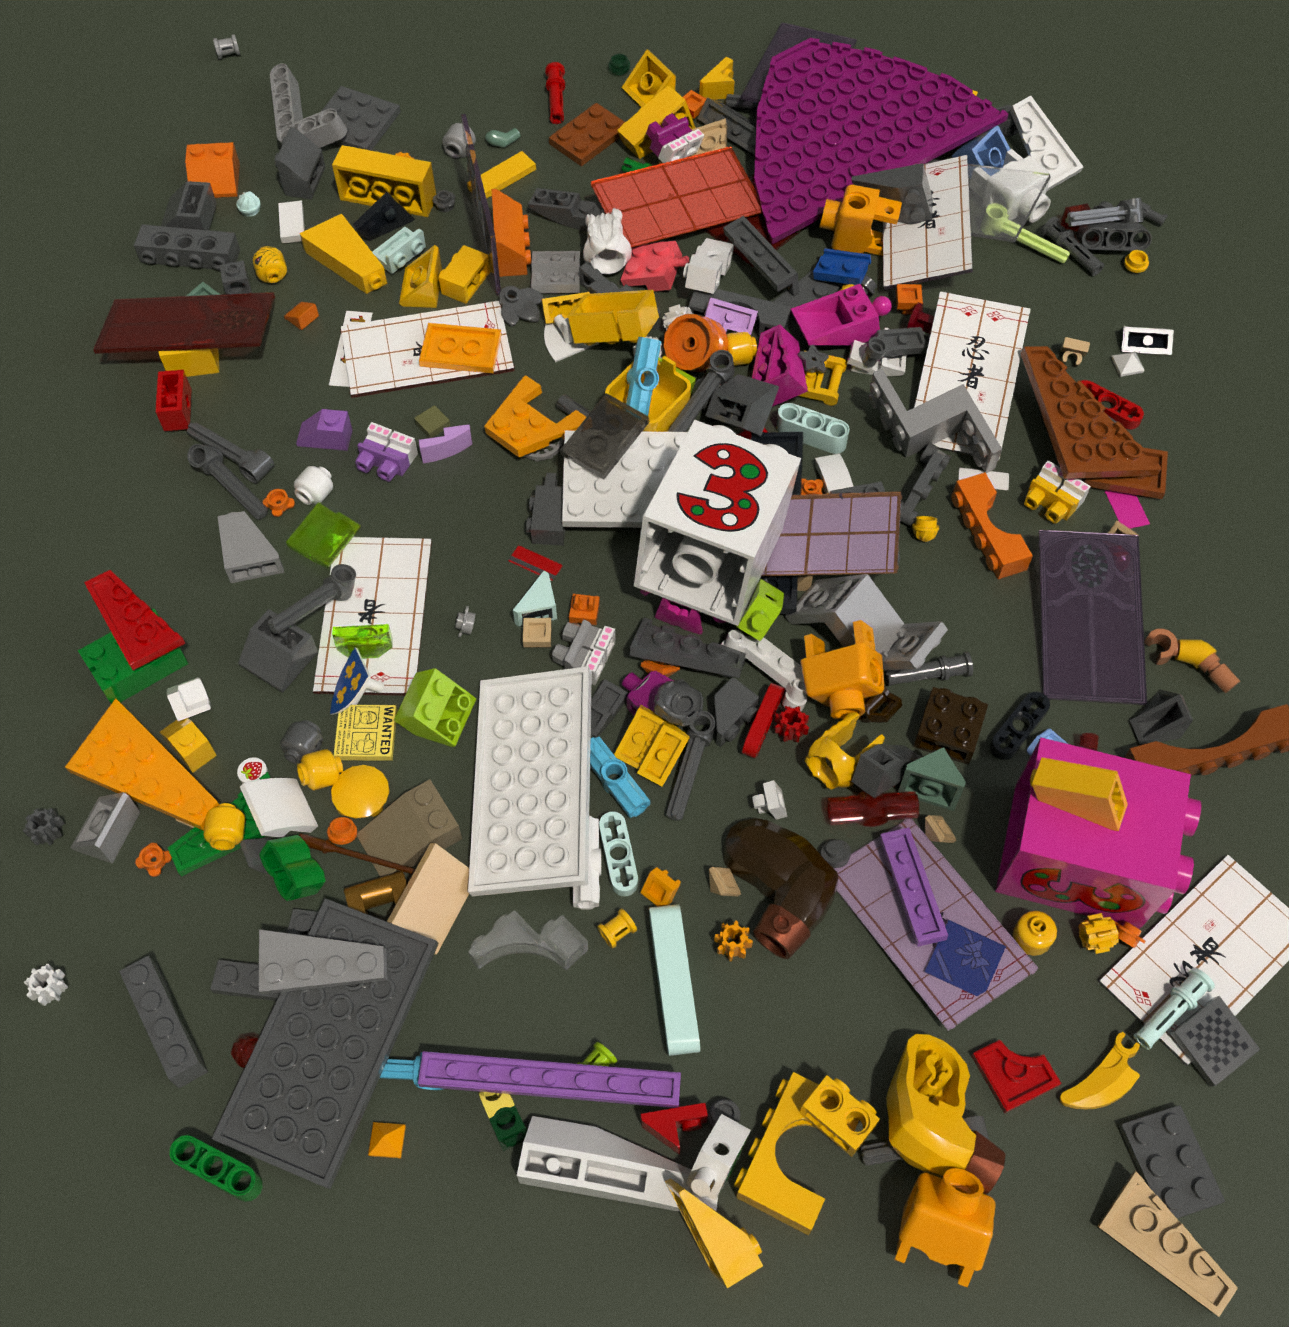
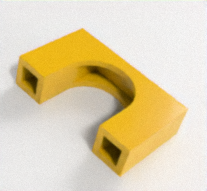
M793 1072L789 1081L783 1078L775 1095L780 1098L776 1110L769 1108L762 1123V1126L767 1128L762 1140L757 1137L755 1138L748 1156L753 1158L748 1170L742 1167L734 1186L739 1188L737 1199L809 1236L825 1198L789 1180L780 1170L775 1156L776 1142L784 1132L797 1126L817 1128L800 1114V1110L819 1084ZM822 1096L820 1098V1103L824 1108L834 1109L837 1107L836 1101L831 1096ZM854 1117L846 1119L848 1128L855 1131L859 1119Z

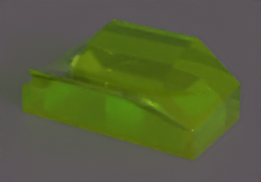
M389 624L333 627L332 630L337 651L348 658L355 647L358 648L362 659L379 658L393 648V637Z

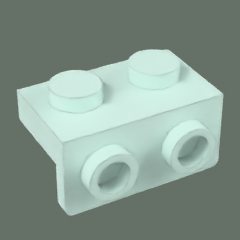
M403 227L372 253L384 266V269L393 274L426 248L424 232L421 229L412 232L408 228Z

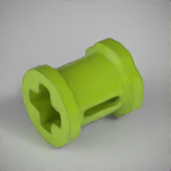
M596 1042L593 1045L594 1050L582 1063L578 1062L577 1064L609 1067L610 1064L615 1065L617 1059L604 1045Z

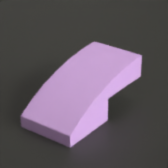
M470 426L444 428L445 436L420 439L419 446L423 463L448 458L471 446Z

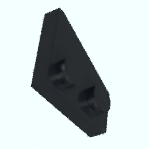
M386 192L353 225L363 236L371 241L413 222L415 218L392 195Z

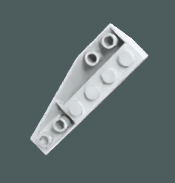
M536 1116L531 1118L523 1142L517 1171V1178L520 1184L679 1211L665 1183L666 1180L671 1178L715 1211L718 1197L717 1199H711L707 1196L701 1197L696 1195L686 1183L691 1169L598 1127Z

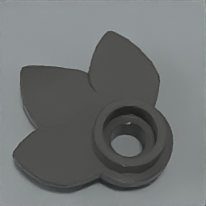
M504 287L499 294V301L503 306L501 316L511 327L518 322L519 318L529 322H539L540 314L537 305L541 304V299L545 298L539 291L533 288ZM508 295H512L516 298L511 299L508 297Z

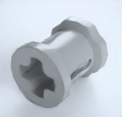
M235 34L231 35L230 38L213 39L218 59H221L224 55L234 53L240 55Z

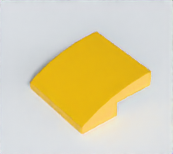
M640 705L614 755L619 760L638 769L637 774L663 787L690 736L674 724L655 714L652 710Z

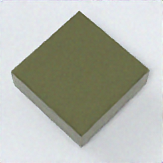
M435 405L414 418L415 424L429 438H433L444 431V428L451 426L450 420Z

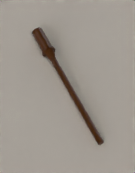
M303 833L299 834L309 848L322 851L323 854L336 852L413 874L416 870L337 847L329 839L324 840Z

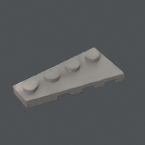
M259 929V992L261 994L387 981V953L384 946Z

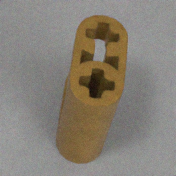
M399 871L344 888L347 906L368 914V909L394 901L397 904L407 886L404 872Z

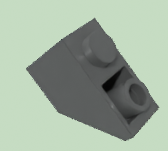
M734 677L714 695L713 710L716 744L720 748L727 741L732 742L739 734L740 727L745 722L750 723L753 721L759 710V696Z

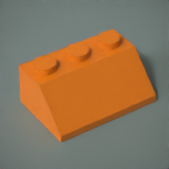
M491 189L499 277L527 275V265L531 264L530 250L525 248L530 247L529 232H524V229H529L528 215H523L520 203L498 189Z

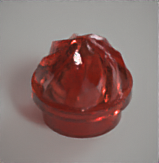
M245 1036L234 1042L231 1055L238 1066L246 1067L257 1044V1037Z

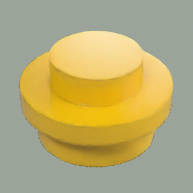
M1141 250L1130 252L1124 260V266L1134 273L1144 272L1149 265L1148 255Z

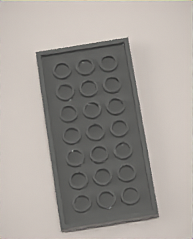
M325 898L308 936L384 946L387 953V981L281 992L212 1139L331 1189L439 943L426 936Z

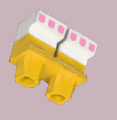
M1047 461L1036 479L1032 480L1024 505L1031 510H1036L1042 505L1048 509L1045 514L1047 520L1054 524L1058 523L1061 519L1067 521L1085 501L1091 486L1078 478L1065 480L1061 468Z

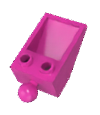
M857 284L791 308V313L808 345H852L854 340L865 343L874 337L876 331L880 330L879 316L887 315L892 308L890 299L885 296H879L871 303L861 284Z

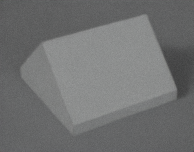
M122 792L99 797L74 840L71 849L113 864L140 814L139 809L129 795Z

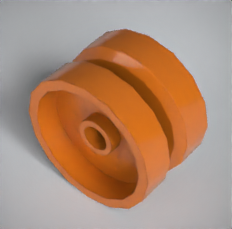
M684 314L677 317L668 326L664 335V350L666 357L676 362L677 368L706 373V369L710 365L711 355L718 350L728 351V338L722 325L712 318L697 314Z

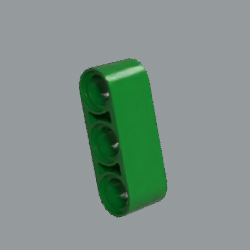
M189 1135L180 1136L171 1144L169 1154L171 1160L195 1177L245 1202L254 1200L261 1193L263 1181L248 1165ZM194 1146L195 1153L193 1157L183 1161L182 1155L184 1151ZM217 1161H223V1168L220 1173L210 1176L211 1166ZM244 1176H251L249 1187L243 1191H238L237 1185L240 1179Z

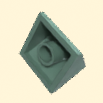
M943 747L907 764L897 794L954 811L966 781Z

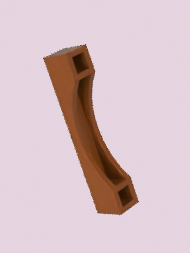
M1285 704L1261 711L1246 733L1234 741L1221 746L1206 749H1186L1154 741L1130 748L1124 758L1188 773L1192 776L1198 773L1208 775L1215 772L1219 767L1226 765L1228 768L1236 767L1250 758L1260 760L1270 755L1271 752L1278 750L1280 753H1285L1289 751V706Z

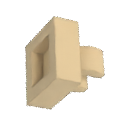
M1065 337L1060 349L1061 352H1065L1061 359L1062 362L1065 364L1067 357L1073 355L1076 357L1075 366L1078 367L1082 362V356L1085 357L1088 353L1090 342Z

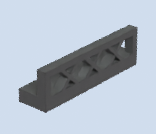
M707 98L697 119L707 125L726 118L727 138L755 155L757 124L724 103Z
M744 216L723 227L724 234L777 292L786 287L793 296L800 293L798 273Z

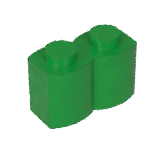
M299 835L269 840L259 853L263 867L274 878L278 892L286 901L315 895L326 882L323 869L311 858L309 846Z

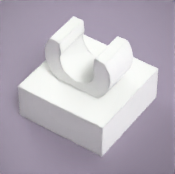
M774 780L763 783L765 794L752 797L754 808H758L759 814L770 811L776 820L787 817L781 788Z

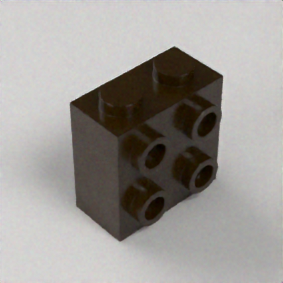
M933 687L913 747L930 753L944 747L951 760L969 765L977 745L988 704L981 702L975 697H964L955 694L946 688L939 689Z

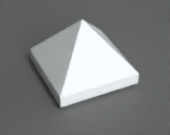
M1135 351L1111 357L1120 377L1144 373V368Z

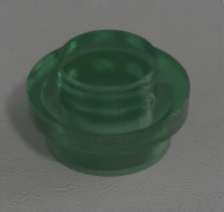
M615 54L611 57L608 65L612 73L622 75L630 70V61L626 55Z

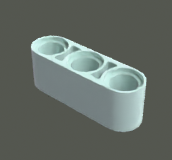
M785 403L778 410L777 432H803L804 444L833 454L841 453L846 449L850 430L846 422L793 403Z

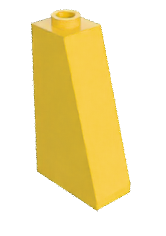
M342 214L300 233L304 251L364 293L367 294L387 284L384 266Z

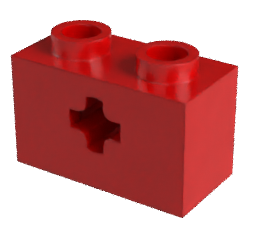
M184 369L158 372L156 414L164 431L188 429L190 424L192 389Z

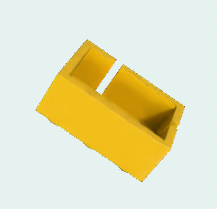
M653 290L584 294L577 303V306L568 315L574 344L584 343L585 345H593L597 342L615 344L620 342L621 339L637 343L638 337L646 338L659 318Z

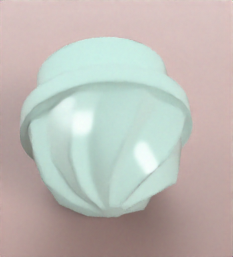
M243 192L242 195H239L237 208L244 216H254L260 210V200L254 193Z

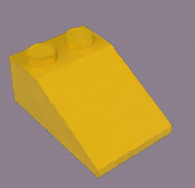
M671 1178L665 1181L711 1273L726 1288L731 1287L763 1267L758 1257L762 1250L753 1234L748 1235L744 1227L739 1229Z

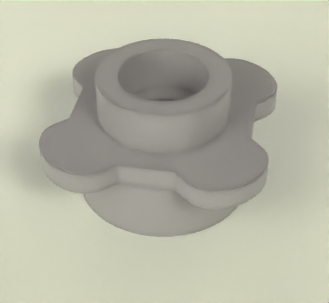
M469 606L465 607L463 613L458 612L455 628L459 629L458 637L460 638L462 633L470 635L473 629L476 613L468 612Z

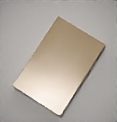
M430 843L387 922L436 940L439 944L434 954L437 955L469 895V868L436 843Z

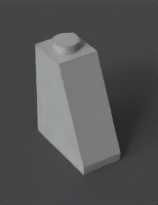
M245 511L217 516L224 569L231 583L285 573L279 554Z

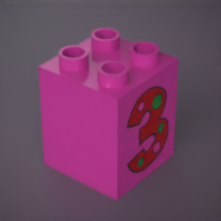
M1040 737L1015 785L995 892L1086 916L1102 913L1103 918L1111 917L1112 920L1121 925L1127 921L1138 929L1155 912L1166 914L1171 906L1174 892L1185 894L1193 874V858L1180 854L1183 835L1190 837L1194 835L1201 814V801L1188 798L1191 774ZM1041 758L1118 771L1128 803L1119 831L1108 829L1038 801L1035 791L1030 785L1032 771L1038 768Z

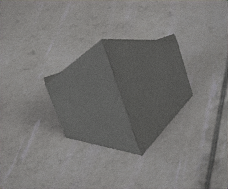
M1159 689L1141 712L1131 719L1130 722L1139 744L1144 745L1154 741L1165 742L1181 738L1192 723L1193 718L1181 694Z

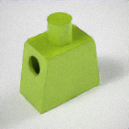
M760 579L739 625L735 626L761 641L782 610L784 593Z

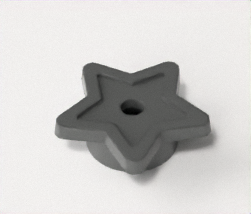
M811 345L808 351H800L798 353V356L802 359L805 371L825 373L826 367L824 362L829 358L828 354L820 353L814 345Z

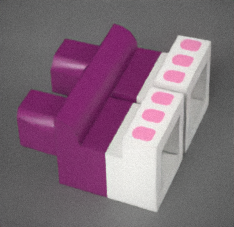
M671 113L663 119V128L656 121L648 126L646 134L652 140L650 149L665 166L675 164L681 161L682 158L684 159L699 150L704 134L699 129L693 131L688 126L689 123L686 116L677 119Z

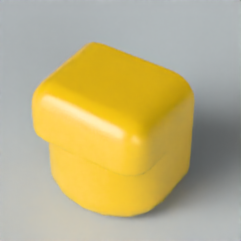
M666 356L662 357V362L658 360L656 371L659 375V382L652 391L648 419H644L626 407L629 390L627 373L633 367L632 362L605 389V409L608 423L618 431L668 432L690 400V381L676 372V362ZM644 373L641 375V383L645 380Z

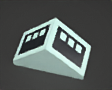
M543 571L513 609L515 625L523 626L524 618L557 619L556 604L548 572Z

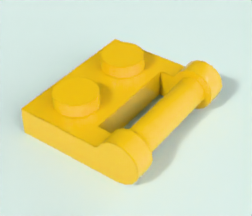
M829 355V358L824 362L825 367L833 370L828 389L821 388L824 373L820 371L812 373L804 369L808 392L798 396L821 400L829 406L837 404L839 399L837 392L842 373L845 372L847 367V361L843 358Z

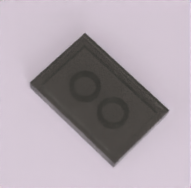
M606 393L561 448L560 453L563 457L605 479L650 422L649 416Z

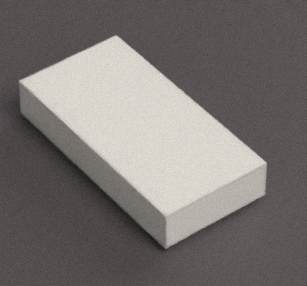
M302 201L278 203L281 242L301 241L300 233L305 231Z

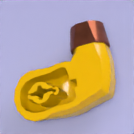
M915 1034L906 1043L886 1097L889 1115V1141L894 1150L909 1165L926 1173L943 1177L947 1170L959 1168L974 1174L983 1184V1194L987 1195L996 1185L1002 1173L1005 1153L978 1131H971L962 1118L966 1104L965 1092L970 1078L968 1066L958 1052L945 1041L929 1034Z

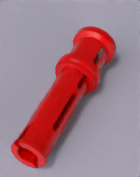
M552 62L545 68V74L548 77L546 89L549 91L550 121L553 124H561V121H564L563 91L566 83L563 76L565 68L559 62Z

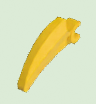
M1124 1032L1119 1033L1114 1040L1112 1050L1102 1063L1078 1085L1064 1091L1059 1098L1060 1103L1065 1107L1086 1110L1105 1107L1121 1099L1131 1090L1140 1077V1074L1131 1069L1127 1063L1128 1058H1132L1137 1054L1140 1044L1136 1042L1132 1048L1126 1049L1121 1043L1126 1034Z

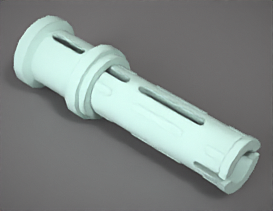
M1192 968L1188 972L1189 977L1180 986L1175 985L1172 988L1171 998L1133 1035L1137 1043L1143 1048L1150 1050L1153 1044L1186 1010H1194L1198 1006L1197 1001L1205 992H1211L1215 988L1214 982L1205 972L1198 968Z

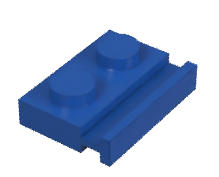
M825 248L823 256L820 257L813 271L814 279L843 284H861L868 270V265L871 264V255Z

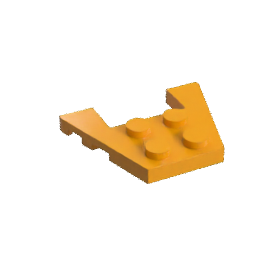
M524 376L485 424L484 428L487 435L516 456L522 457L549 446V442L560 437L564 440L565 430L578 431L583 429L588 431L593 426L592 420L577 410L558 423H554L528 405V402L542 393L541 385L528 376Z

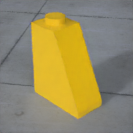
M1041 758L1038 768L1032 771L1030 785L1033 787L1038 801L1108 829L1119 831L1128 803L1118 771Z

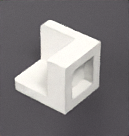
M199 677L167 689V697L178 721L211 709V702Z

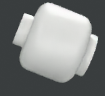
M308 466L294 481L296 497L306 505L320 504L333 490L330 472L324 467Z

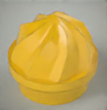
M917 516L915 523L912 524L916 538L923 542L934 539L939 531L937 518L932 516Z

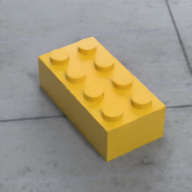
M342 145L332 163L340 200L372 206L388 192L411 214L423 217L429 216L434 205L433 197L436 195L431 162Z

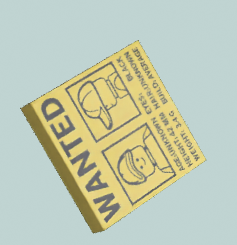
M350 705L347 709L338 713L334 756H339L341 760L393 761L396 731L394 718L397 714V706Z

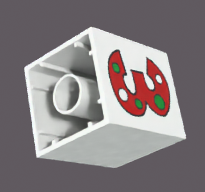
M694 420L643 515L634 587L738 626L783 530L801 458L788 454L785 449L778 445H763L738 436L725 426H711Z

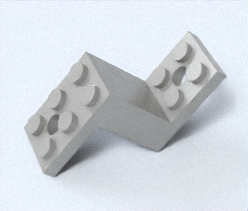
M883 369L873 372L870 395H868L870 404L874 409L877 408L882 415L880 416L882 425L886 430L890 429L894 436L892 439L898 451L902 450L905 457L925 449L929 442L935 444L960 432L963 443L966 446L969 445L973 451V459L976 465L982 467L986 473L996 468L1002 448L964 384L907 411Z
M868 574L816 580L797 602V612L785 616L791 624L825 622L843 647L855 644L853 622L862 620L873 628L875 650L883 657V670H914L921 667L925 662L926 656L940 644L941 638L948 630L942 621L904 624Z

